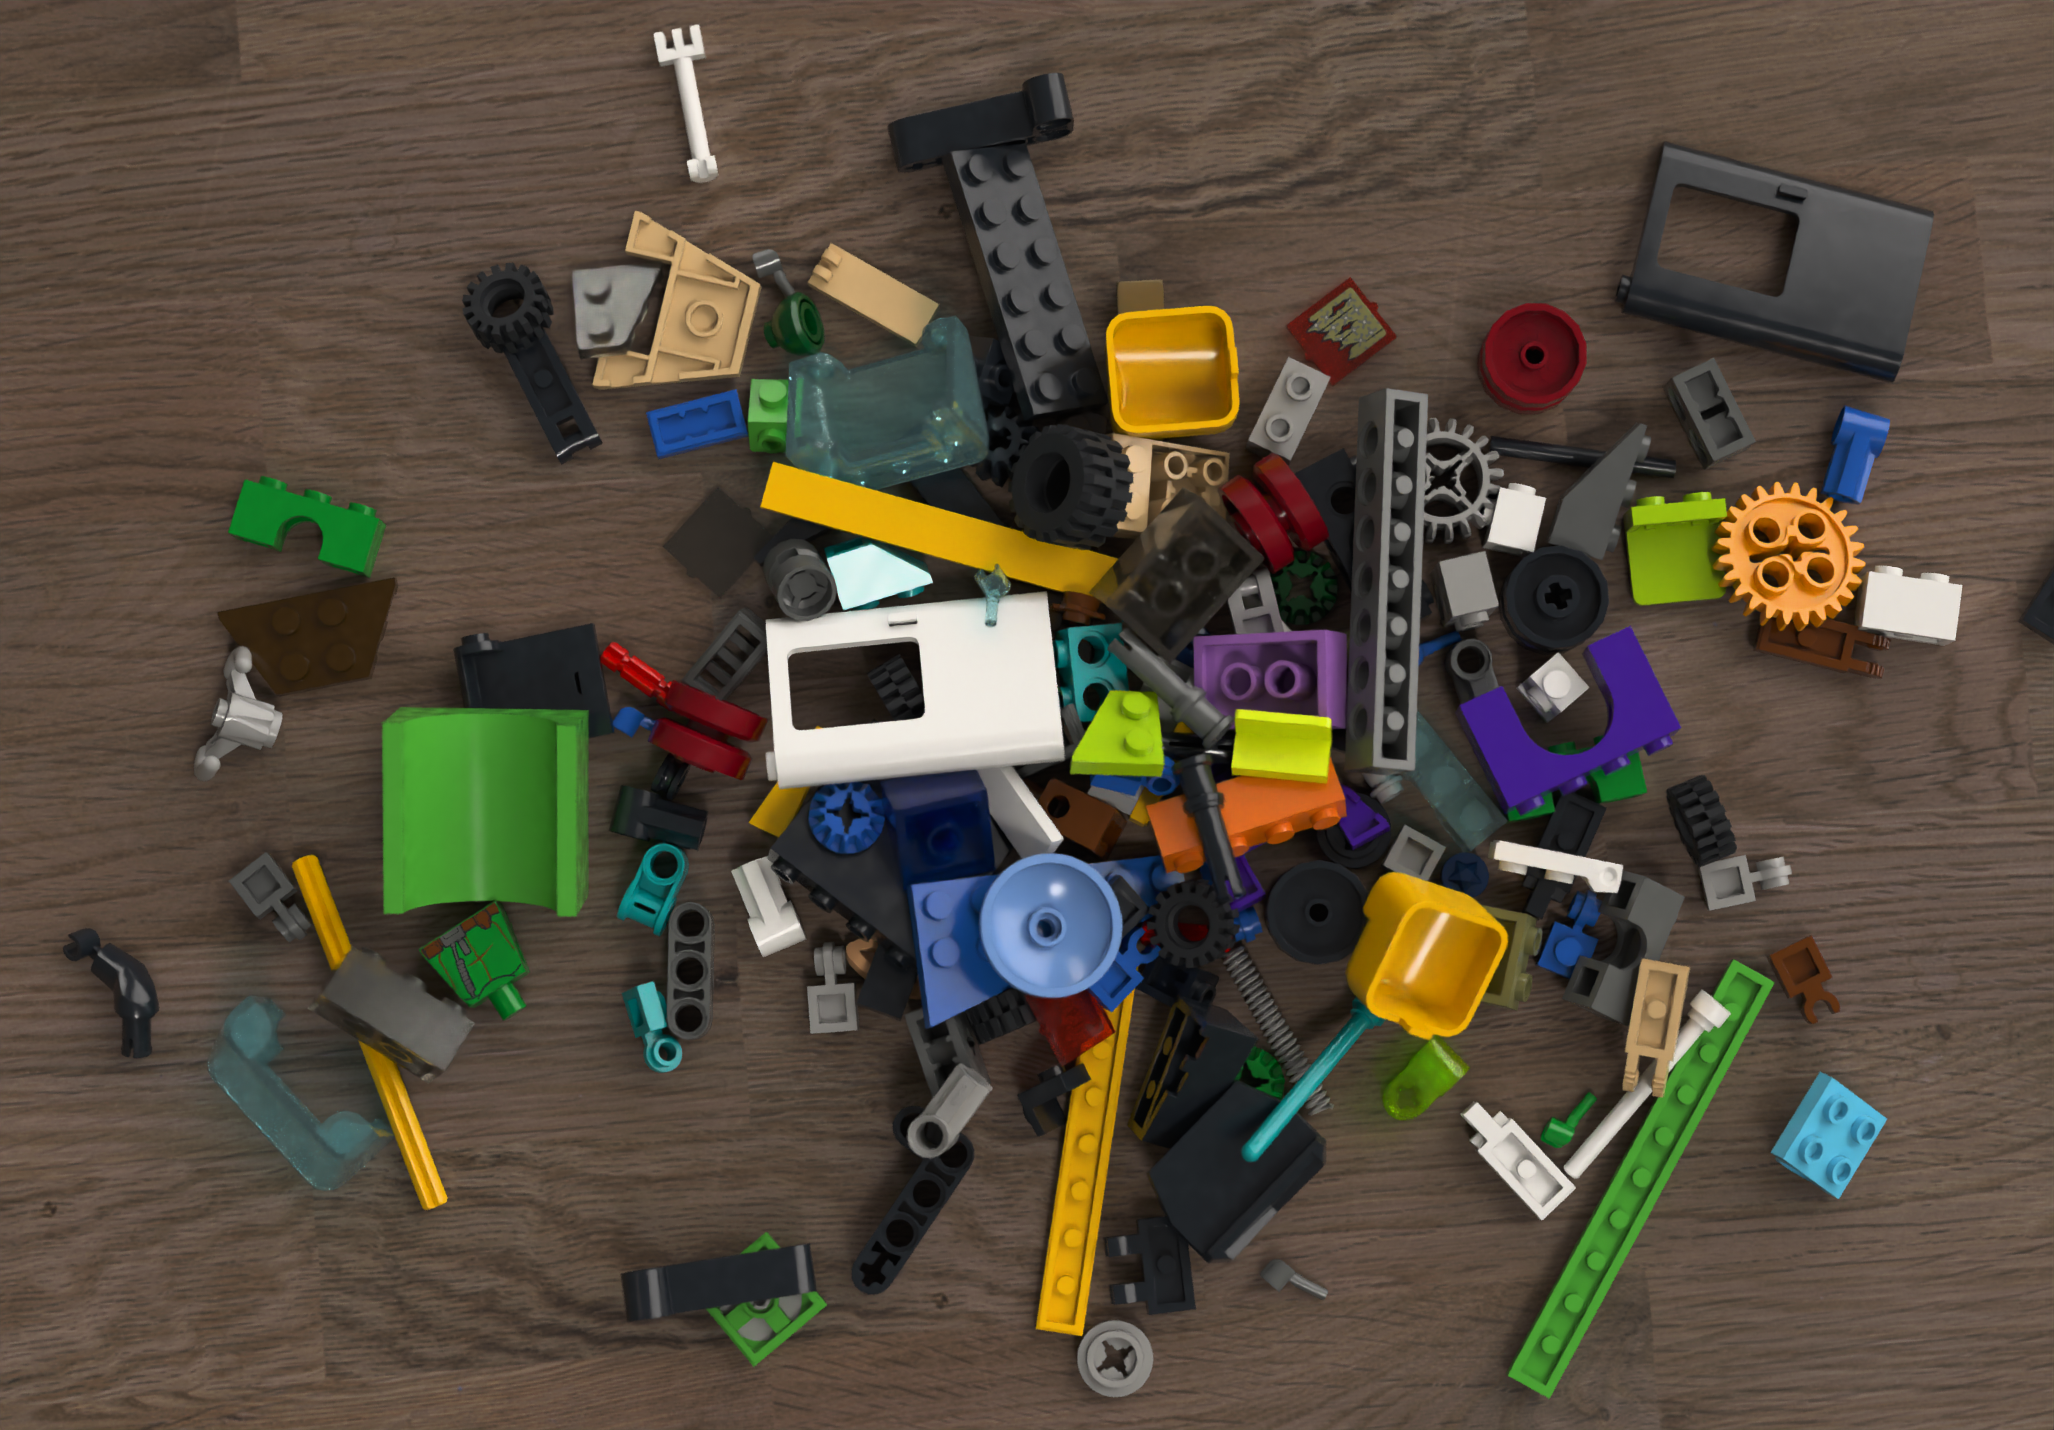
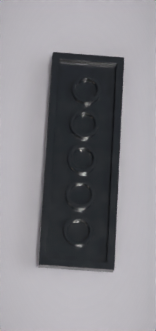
M1026 143L948 153L942 158L943 166L1024 421L1095 410L1109 403Z

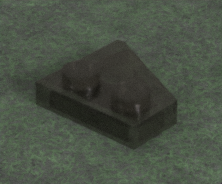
M661 261L572 271L577 347L580 360L626 355L635 338V328L643 321L649 309L648 300L656 283L661 284L664 278Z

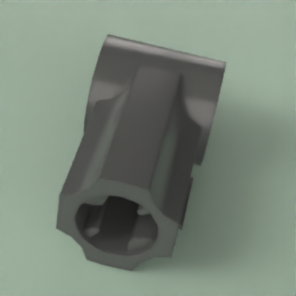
M1465 639L1450 647L1444 659L1445 669L1453 680L1460 704L1499 687L1492 667V653L1488 646L1480 640ZM1463 648L1472 649L1479 657V667L1473 674L1463 672L1457 664L1458 653Z

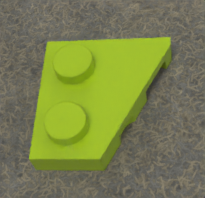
M1110 690L1072 755L1070 774L1162 777L1164 758L1158 695L1155 692Z

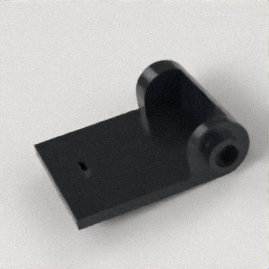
M594 623L504 642L490 640L489 633L474 634L462 637V646L453 649L464 708L589 710V739L615 734ZM577 673H578V680H579V686H580L581 694L579 693V689H578V683H577V678H576Z

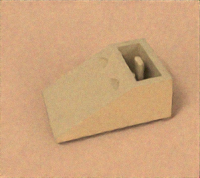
M1116 433L1106 434L1111 437V440L1117 441L1123 447L1121 454L1128 455L1131 463L1128 467V472L1133 473L1134 481L1129 489V492L1133 493L1132 501L1127 503L1125 509L1128 514L1124 522H1118V531L1113 537L1218 545L1220 542L1224 544L1226 509L1217 490L1228 482L1230 453Z

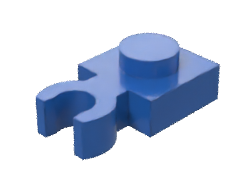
M1135 926L1122 938L1121 948L1118 950L1111 967L1101 979L1087 988V991L1100 1005L1110 1012H1113L1144 979L1136 968L1141 963H1149L1155 960L1159 955L1158 952L1161 950L1158 945L1152 946V943L1148 944L1141 952L1137 950V941L1145 933V930L1141 927Z

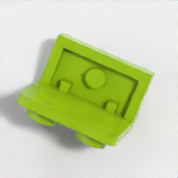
M1698 492L1683 495V502L1665 504V499L1662 496L1637 499V506L1631 507L1623 514L1633 602L1638 606L1721 598L1726 593V587H1719L1718 583L1725 576V572L1713 569L1712 565L1723 555L1717 554L1711 549L1717 539H1721L1715 533V530L1719 523L1727 517L1725 498L1712 499L1711 492Z

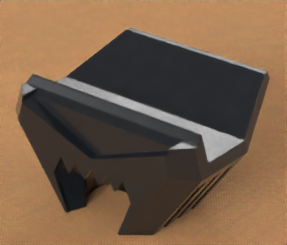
M1238 1080L1146 1173L1170 1227L1207 1263H1224L1234 1260L1273 1216L1326 1164L1327 1141L1298 1112L1256 1161L1248 1162L1244 1160L1241 1155L1243 1146L1281 1100Z

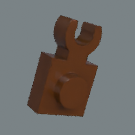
M1812 935L1806 936L1766 956L1786 997L1792 998L1798 994L1801 995L1803 999L1801 1014L1808 1024L1818 1022L1813 1012V1006L1818 1000L1824 1001L1827 1004L1831 1014L1840 1011L1838 999L1832 993L1824 991L1821 983L1833 977Z

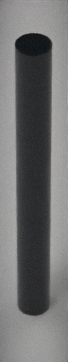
M1497 436L1490 437L1488 453L1497 451L1499 456L1582 467H1591L1606 452L1603 450ZM1646 456L1643 464L1635 461L1632 473L1674 478L1676 460Z

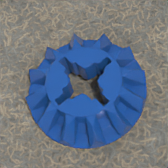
M858 781L825 785L816 792L809 807V825L815 838L829 850L842 854L857 853L870 847L881 834L885 821L882 799L876 795L869 784H863ZM847 798H850L853 812L860 813L861 819H853L847 834H845L842 818L834 816L832 813L833 811H840Z

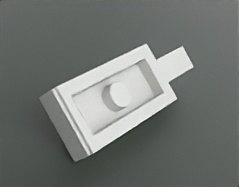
M1500 840L1490 842L1488 858L1500 860L1498 870L1526 875L1527 867L1532 866L1546 869L1544 879L1573 884L1574 875H1577L1585 880L1593 892L1618 893L1623 870V865Z
M1474 1101L1460 1114L1477 1132L1469 1139L1474 1147L1477 1148L1475 1151L1539 1220H1543L1576 1189L1570 1180L1512 1118L1508 1119L1501 1111L1492 1118L1478 1102Z

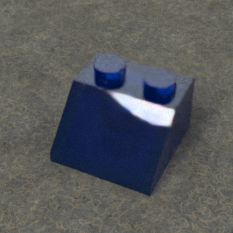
M977 770L907 776L880 782L885 822L901 885L904 890H907L906 886L913 884L947 881L996 870L988 793Z

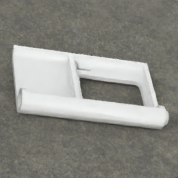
M1047 591L824 613L819 618L809 621L795 620L791 617L766 619L775 752H766L768 779L769 781L778 780L779 789L1065 761ZM909 641L919 645L925 713L921 718L812 730H797L793 727L788 658L792 654Z

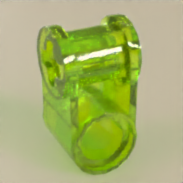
M1435 1035L1387 1085L1382 1096L1383 1107L1387 1114L1396 1120H1411L1422 1114L1439 1096L1442 1097L1471 1067L1439 1035ZM1397 1087L1401 1091L1409 1088L1413 1089L1415 1092L1412 1098V1102L1415 1105L1414 1109L1410 1106L1400 1109L1396 1105L1399 1099V1094L1395 1091Z

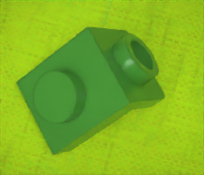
M751 379L748 411V433L751 451L767 453L796 451L798 380Z

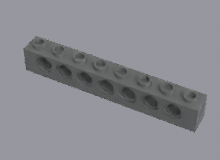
M1386 388L1359 397L1345 750L1346 772L1387 776L1415 771L1428 394Z

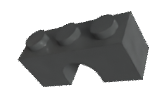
M1622 870L1618 893L1606 892L1598 910L1599 913L1609 917L1616 925L1618 938L1615 949L1609 957L1602 961L1580 955L1562 999L1600 1018L1629 1027L1641 959L1660 961V956L1671 929L1677 920L1678 912L1685 897L1646 876Z

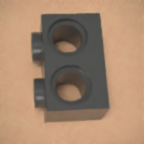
M1714 358L1671 378L1663 387L1704 470L1746 451L1756 442Z

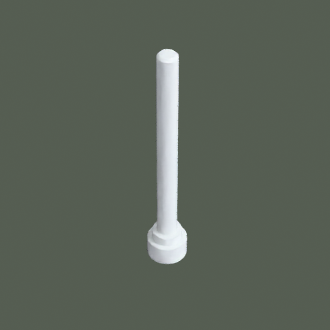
M1701 990L1690 1002L1692 1009L1687 1013L1690 1018L1679 1030L1674 1061H1670L1669 1071L1704 1030L1710 1032L1714 1026L1720 1028L1731 1015L1724 1006L1704 990ZM1655 1058L1639 1077L1634 1092L1627 1091L1564 1165V1170L1571 1177L1578 1179L1652 1093L1651 1083L1653 1074L1656 1071L1658 1058Z

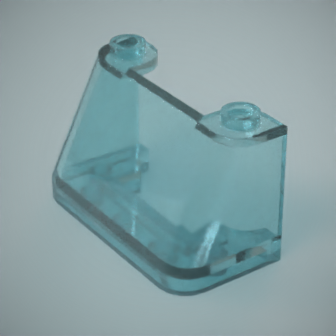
M956 316L938 318L932 323L927 324L922 330L921 342L924 349L849 370L839 360L827 353H815L809 357L789 362L786 457L798 469L872 490L964 467L984 460L989 452V433L967 328Z
M249 995L226 1018L208 1055V1073L214 1082L308 1184L322 1191L338 1189L346 1184L395 1138L393 1130L381 1118L368 1123L358 1113L350 1111L338 1112L321 1124L267 1065L284 1049L278 1041L277 1028L280 1020L286 1016L285 1013L271 998Z

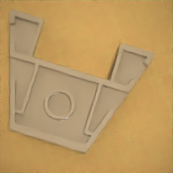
M635 211L625 252L627 255L672 265L650 355L602 345L592 384L593 387L604 390L740 377L761 285L715 256L707 254L672 230L669 231L644 213Z

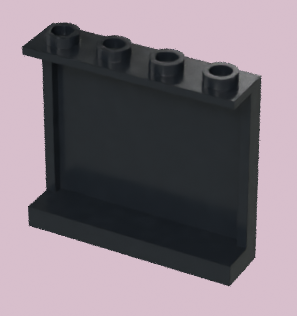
M875 719L871 721V723H879ZM936 773L858 781L863 784H869L876 795L882 799L885 816L883 829L878 839L867 849L852 854L837 853L824 847L815 838L809 825V807L816 792L825 786L820 785L770 848L767 859L773 863L770 866L772 871L785 882L793 884L797 881L809 890V899L823 911L831 913L832 910H835L848 920L846 923L847 928L858 938L866 942L873 939L886 949L883 953L884 956L893 965L904 971L910 967L918 973L906 886L990 876L1002 861L1009 856L1014 846L977 796L948 774ZM847 798L840 811H833L832 813L834 816L842 818L845 834H847L853 819H861L860 813L853 812L850 798Z

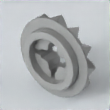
M1110 1320L1095 1325L1083 1337L1078 1349L1077 1363L1083 1380L1091 1389L1104 1396L1122 1397L1137 1391L1147 1381L1153 1366V1351L1149 1340L1139 1328L1128 1322ZM1106 1340L1116 1350L1133 1346V1349L1123 1359L1126 1366L1125 1370L1128 1373L1127 1376L1124 1377L1122 1372L1117 1371L1114 1366L1107 1369L1104 1367L1100 1371L1097 1370L1102 1365V1361L1107 1358L1103 1341Z

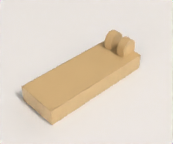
M831 243L822 254L819 264L812 271L808 286L917 347L938 312L939 304Z

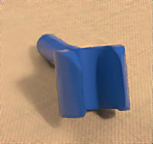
M1453 631L1419 644L1418 667L1422 665L1426 656L1461 641L1459 633Z
M624 707L620 709L613 720V727L633 738L639 726L652 731L656 720L645 716L635 708Z

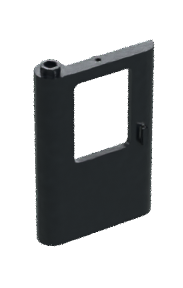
M1664 141L1633 270L1630 276L1622 274L1617 287L1615 302L1622 303L1621 313L1893 383L1899 372L1906 347L1933 225L1934 212ZM1685 187L1794 216L1797 220V229L1782 294L1778 297H1772L1662 268L1657 262V256L1673 189Z

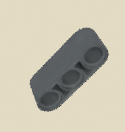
M694 902L682 903L671 913L668 937L667 1022L673 1034L687 1040H696L705 1036L711 1029L713 1022L715 923L710 911ZM697 911L704 918V929L696 937H686L680 930V920L687 912ZM696 958L703 965V976L699 982L687 985L679 977V967L686 959ZM695 1005L700 1009L703 1020L697 1030L688 1033L680 1028L677 1018L682 1008Z

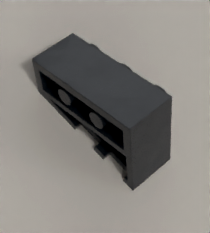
M1176 995L1127 1126L1141 1141L1170 1149L1232 1086L1259 1038L1227 1009Z

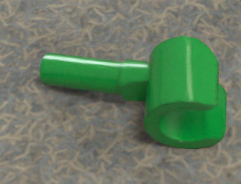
M1588 1092L1568 1115L1565 1123L1551 1116L1543 1129L1540 1140L1554 1148H1561L1569 1143L1574 1135L1575 1127L1597 1101V1098Z

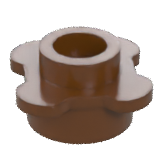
M1064 591L1061 605L1055 603L1051 605L1052 610L1063 613V622L1079 627L1089 626L1091 620L1105 621L1106 617L1104 614L1098 613L1099 599L1078 592Z

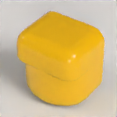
M1197 306L1134 311L1119 314L1111 320L1107 327L1104 350L1110 422L1114 433L1163 441L1164 438L1218 434L1225 432L1233 425L1239 411L1240 402L1238 389L1239 370L1231 318L1224 310L1215 306Z
M1389 872L1381 876L1374 884L1363 906V913L1369 920L1348 961L1345 971L1346 982L1353 994L1371 1013L1380 1018L1399 1023L1409 1034L1431 1040L1433 1034L1444 1037L1457 1035L1466 1029L1471 1022L1508 944L1507 932L1474 898L1465 893L1401 872Z

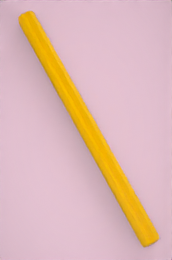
M315 855L299 858L292 863L294 874L420 1204L424 1210L436 1208L447 1202V1195L322 868Z

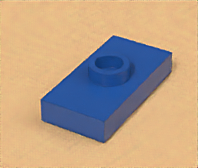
M736 389L646 412L658 459L749 436Z

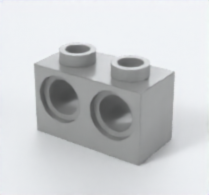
M1288 357L1245 449L1263 458L1274 452L1289 466L1331 377Z
M1485 551L1440 561L1430 573L1443 628L1455 625L1456 632H1463L1484 626L1483 622L1489 621V616L1499 606Z

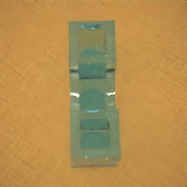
M1417 711L1415 771L1400 773L1405 781L1409 780L1423 794L1436 812V819L1461 850L1468 853L1508 822V820L1420 712Z

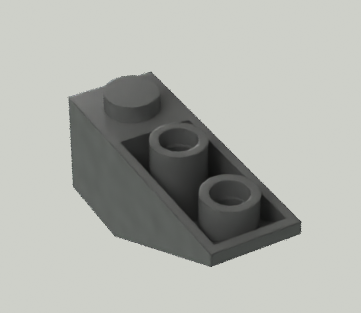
M1636 422L1560 496L1546 537L1548 543L1576 549L1600 560H1603L1605 551L1614 552L1622 526L1615 524L1620 506L1629 507L1636 487V481L1630 480L1635 461L1643 464L1651 443V437L1644 435L1647 425Z

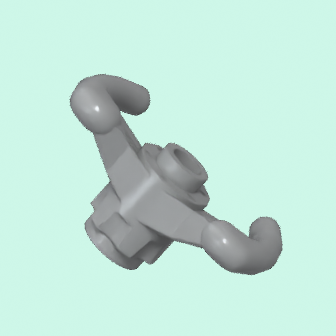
M240 646L235 648L228 656L223 673L227 679L226 686L228 689L227 700L218 699L211 718V725L218 727L217 731L207 741L206 745L199 748L194 761V775L200 781L205 782L212 779L220 768L219 758L241 744L261 750L262 746L272 748L277 738L283 714L274 710L275 705L256 700L245 675L252 668V654L247 647Z

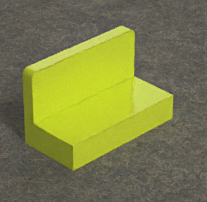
M1242 709L1235 711L1236 734L1231 766L1232 775L1327 784L1332 746V724L1330 718Z

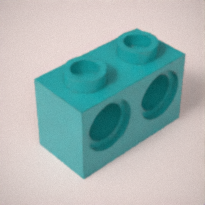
M1122 623L1073 627L1055 632V640L1052 643L1055 668H1059L1061 687H1058L1059 706L1062 708L1066 705L1074 704L1081 724L1092 722L1110 690L1129 691L1126 665L1107 650L1115 638L1124 646V642L1120 640L1118 635L1122 632ZM1082 639L1090 642L1094 648V658L1090 664L1084 662L1078 654V645ZM1087 686L1093 687L1099 694V705L1096 710L1089 709L1083 701V692Z

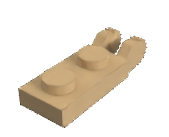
M1641 959L1625 1047L1628 1057L1623 1080L1624 1091L1634 1092L1639 1080L1640 1055L1658 1058L1656 1071L1653 1074L1651 1083L1652 1096L1664 1097L1670 1061H1674L1690 967Z

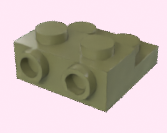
M1481 905L1504 927L1508 935V944L1480 1003L1517 1011L1519 1001L1526 1002L1531 993L1532 975L1526 973L1529 955L1536 956L1539 952L1542 941V929L1535 927L1537 919L1528 914Z

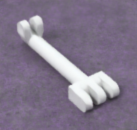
M699 24L690 26V38L693 44L684 45L681 28L672 29L675 47L666 49L667 42L663 31L654 33L660 67L674 64L692 156L691 160H687L690 179L698 183L712 181L718 176L715 156H710L692 64V60L706 58Z

